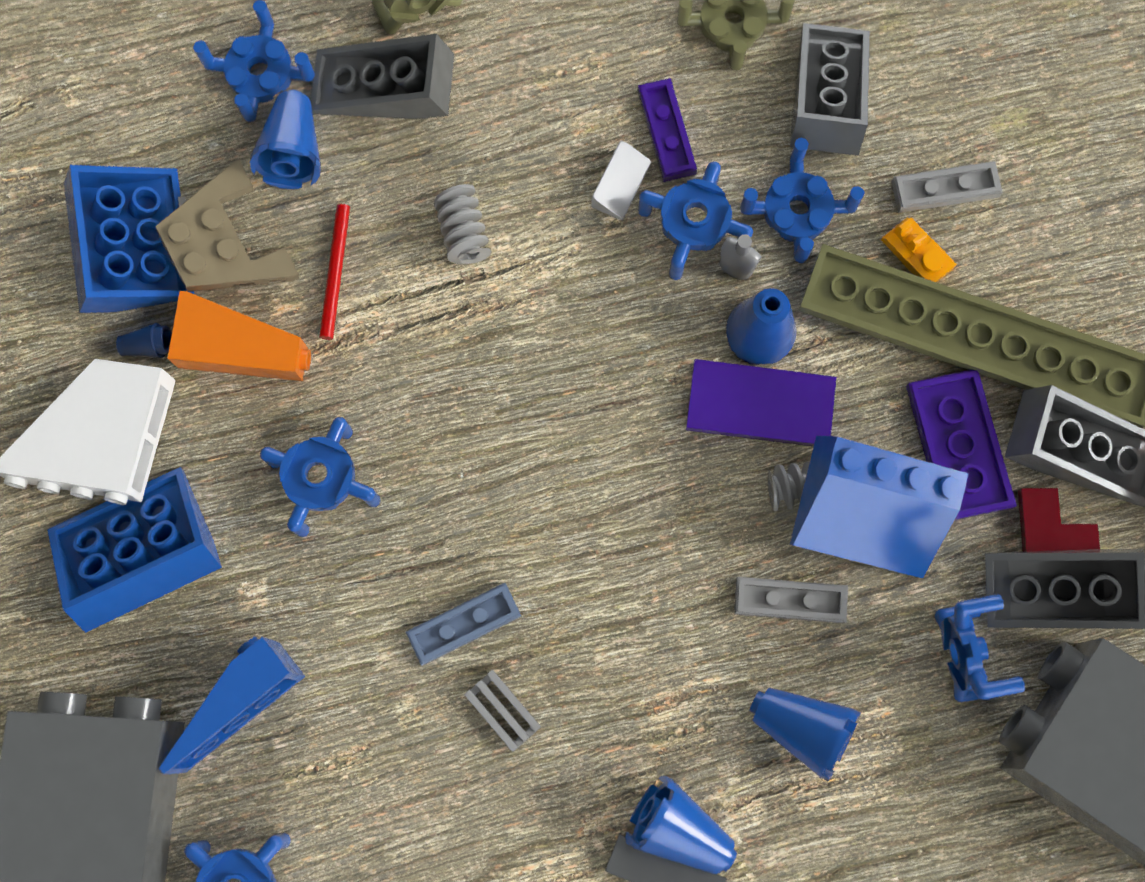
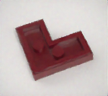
M1021 488L1018 490L1023 552L1100 549L1098 524H1061L1058 488Z

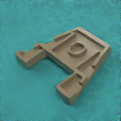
M240 160L234 161L155 226L187 292L231 288L235 284L254 283L255 285L268 284V281L286 280V282H291L299 279V273L286 248L251 261L222 206L223 203L253 192V185Z

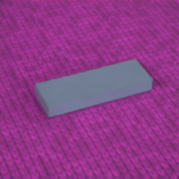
M503 583L406 631V634L421 666H424L522 616L506 583Z

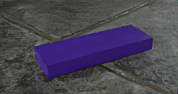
M671 78L638 85V95L663 182L696 175L697 166Z

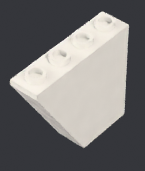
M94 359L0 457V476L5 478L3 483L19 489H26L27 484L37 485L38 490L51 494H59L60 489L71 491V495L92 500L94 495L104 496V500L119 505H126L127 500L142 502L176 380L162 368Z

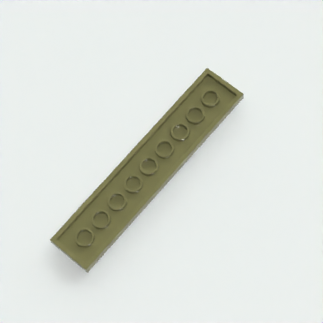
M822 244L798 311L967 370H977L981 375L1024 390L1053 385L1140 428L1145 427V354Z

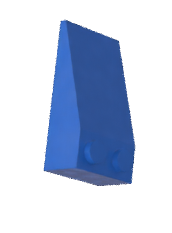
M253 637L239 647L237 652L240 655L230 662L159 767L163 774L187 773L306 677L280 642L265 637L260 639Z

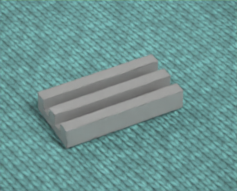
M493 669L464 694L512 752L541 728L539 723ZM493 681L527 721L530 727L526 731L487 687L489 683ZM480 691L518 734L519 737L515 741L476 697Z

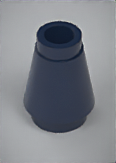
M154 323L124 335H119L116 339V347L121 356L164 358L169 353L172 332L168 326Z

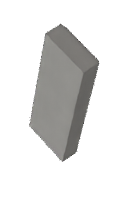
M995 161L895 176L891 181L898 213L999 198L1003 193Z
M737 577L734 615L846 623L848 585Z

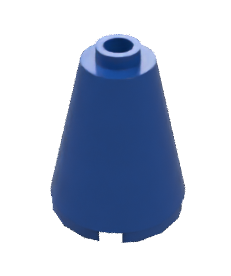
M298 90L284 91L277 96L250 156L251 171L254 174L257 171L263 175L262 181L268 185L282 189H301L302 183L311 181L312 185L316 183L321 172L311 101Z
M774 288L764 289L739 303L732 310L727 320L726 334L730 349L739 359L751 365L773 364L779 362L792 349L796 340L797 328L789 299L782 291Z
M770 687L765 693L758 691L749 710L755 714L753 722L818 777L828 782L835 772L833 770L836 761L840 762L857 726L856 721L861 715L860 712L853 708Z
M667 776L659 777L662 784L659 787L651 784L631 816L630 822L636 826L633 835L626 831V844L634 849L715 875L719 874L722 870H729L737 855L736 850H734V840L674 780Z

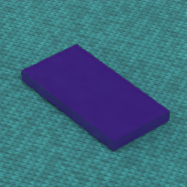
M695 359L686 430L814 447L816 435L831 436L837 377Z
M969 370L908 383L906 389L926 462L968 473L961 508L954 521L1017 507L979 372L977 370Z

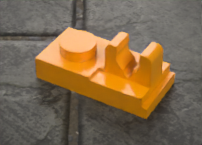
M912 217L905 218L881 239L913 275L938 283L957 265Z

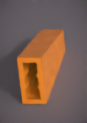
M179 291L167 358L177 368L303 381L304 371H308L311 365V350L308 349L301 337L190 292Z

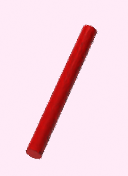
M346 204L336 205L319 338L324 340H333L350 213V206Z

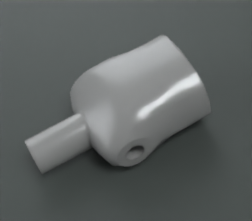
M741 235L738 239L727 237L721 247L719 262L721 269L729 276L738 280H746L751 277L761 259V255L751 247L752 239L750 236Z

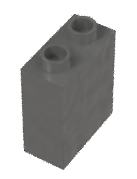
M1104 638L1076 643L1074 647L1063 641L1052 650L1039 671L1038 678L1050 687L1036 710L1034 711L1027 705H1022L1010 717L1001 732L999 743L1011 751L1000 768L1145 866V665Z
M45 691L39 692L37 712L7 711L0 757V882H165L178 773L163 774L159 767L184 732L185 722L160 721L162 699L115 696L112 717L85 716L87 694Z

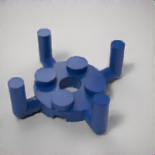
M257 0L253 4V9L260 22L259 34L236 38L225 58L213 57L204 41H197L193 45V49L205 69L224 72L229 86L237 94L234 99L235 104L247 122H253L256 119L259 103L273 100V96L280 91L284 92L290 86L292 80L310 82L315 77V72L306 53H297L294 58L297 67L293 66L284 44L272 38L274 20L266 2L263 0ZM264 63L267 65L266 71L260 75L250 73L251 68L255 64Z
M798 138L795 141L790 155V173L774 180L767 192L765 201H757V190L748 188L744 192L740 210L744 215H764L770 228L777 231L780 237L785 240L794 242V258L798 263L807 261L814 246L813 239L827 228L833 214L854 213L864 197V190L859 186H855L851 189L846 200H834L828 183L823 177L804 173V157L809 146L805 138ZM795 200L803 201L808 207V212L796 214L790 209V203Z
M712 161L707 165L702 179L687 180V183L679 186L676 185L669 190L666 196L649 190H644L640 193L638 213L642 217H648L652 213V207L660 209L663 234L677 245L669 270V276L673 280L682 278L685 262L690 250H711L727 233L737 236V239L741 235H748L752 239L753 229L751 226L732 220L731 205H729L723 190L717 186L721 166L716 161ZM697 207L705 212L706 218L700 222H694L687 217L686 212L691 208Z
M337 417L333 420L326 437L309 438V440L300 444H295L286 453L271 447H264L260 451L261 459L270 467H280L279 475L283 489L288 498L296 504L288 520L287 527L299 537H305L309 534V526L304 523L309 511L333 510L348 495L364 500L370 507H377L380 504V497L373 488L355 481L354 462L348 452L339 444L341 438L349 439L353 435V429L343 417ZM315 465H323L327 469L326 478L320 483H311L308 479V472Z
M1000 594L960 601L956 603L955 607L937 610L934 615L941 629L943 649L950 650L953 662H947L954 681V698L958 702L977 699L986 700L1025 692L1024 681L1020 676L988 682L982 661L989 658L988 647L982 636L976 637L972 618L980 617L981 613L1002 610L1004 604Z
M286 833L271 836L257 853L237 848L211 857L208 854L211 846L206 840L189 843L185 847L184 852L186 857L200 869L196 882H228L230 879H238L241 882H277L268 863L279 850L290 845L291 838Z

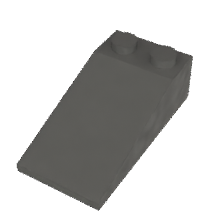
M803 23L791 123L790 147H794L795 141L798 138H805L809 143L807 150L859 156L868 126L870 31Z
M437 34L317 49L314 69L315 77L313 79L310 100L313 114L403 119L448 116L455 53Z
M1053 385L1023 390L1005 458L1034 471L1145 507L1144 429Z
M1143 549L985 553L986 596L1000 594L1004 604L1002 610L987 612L988 628L1145 629V552Z

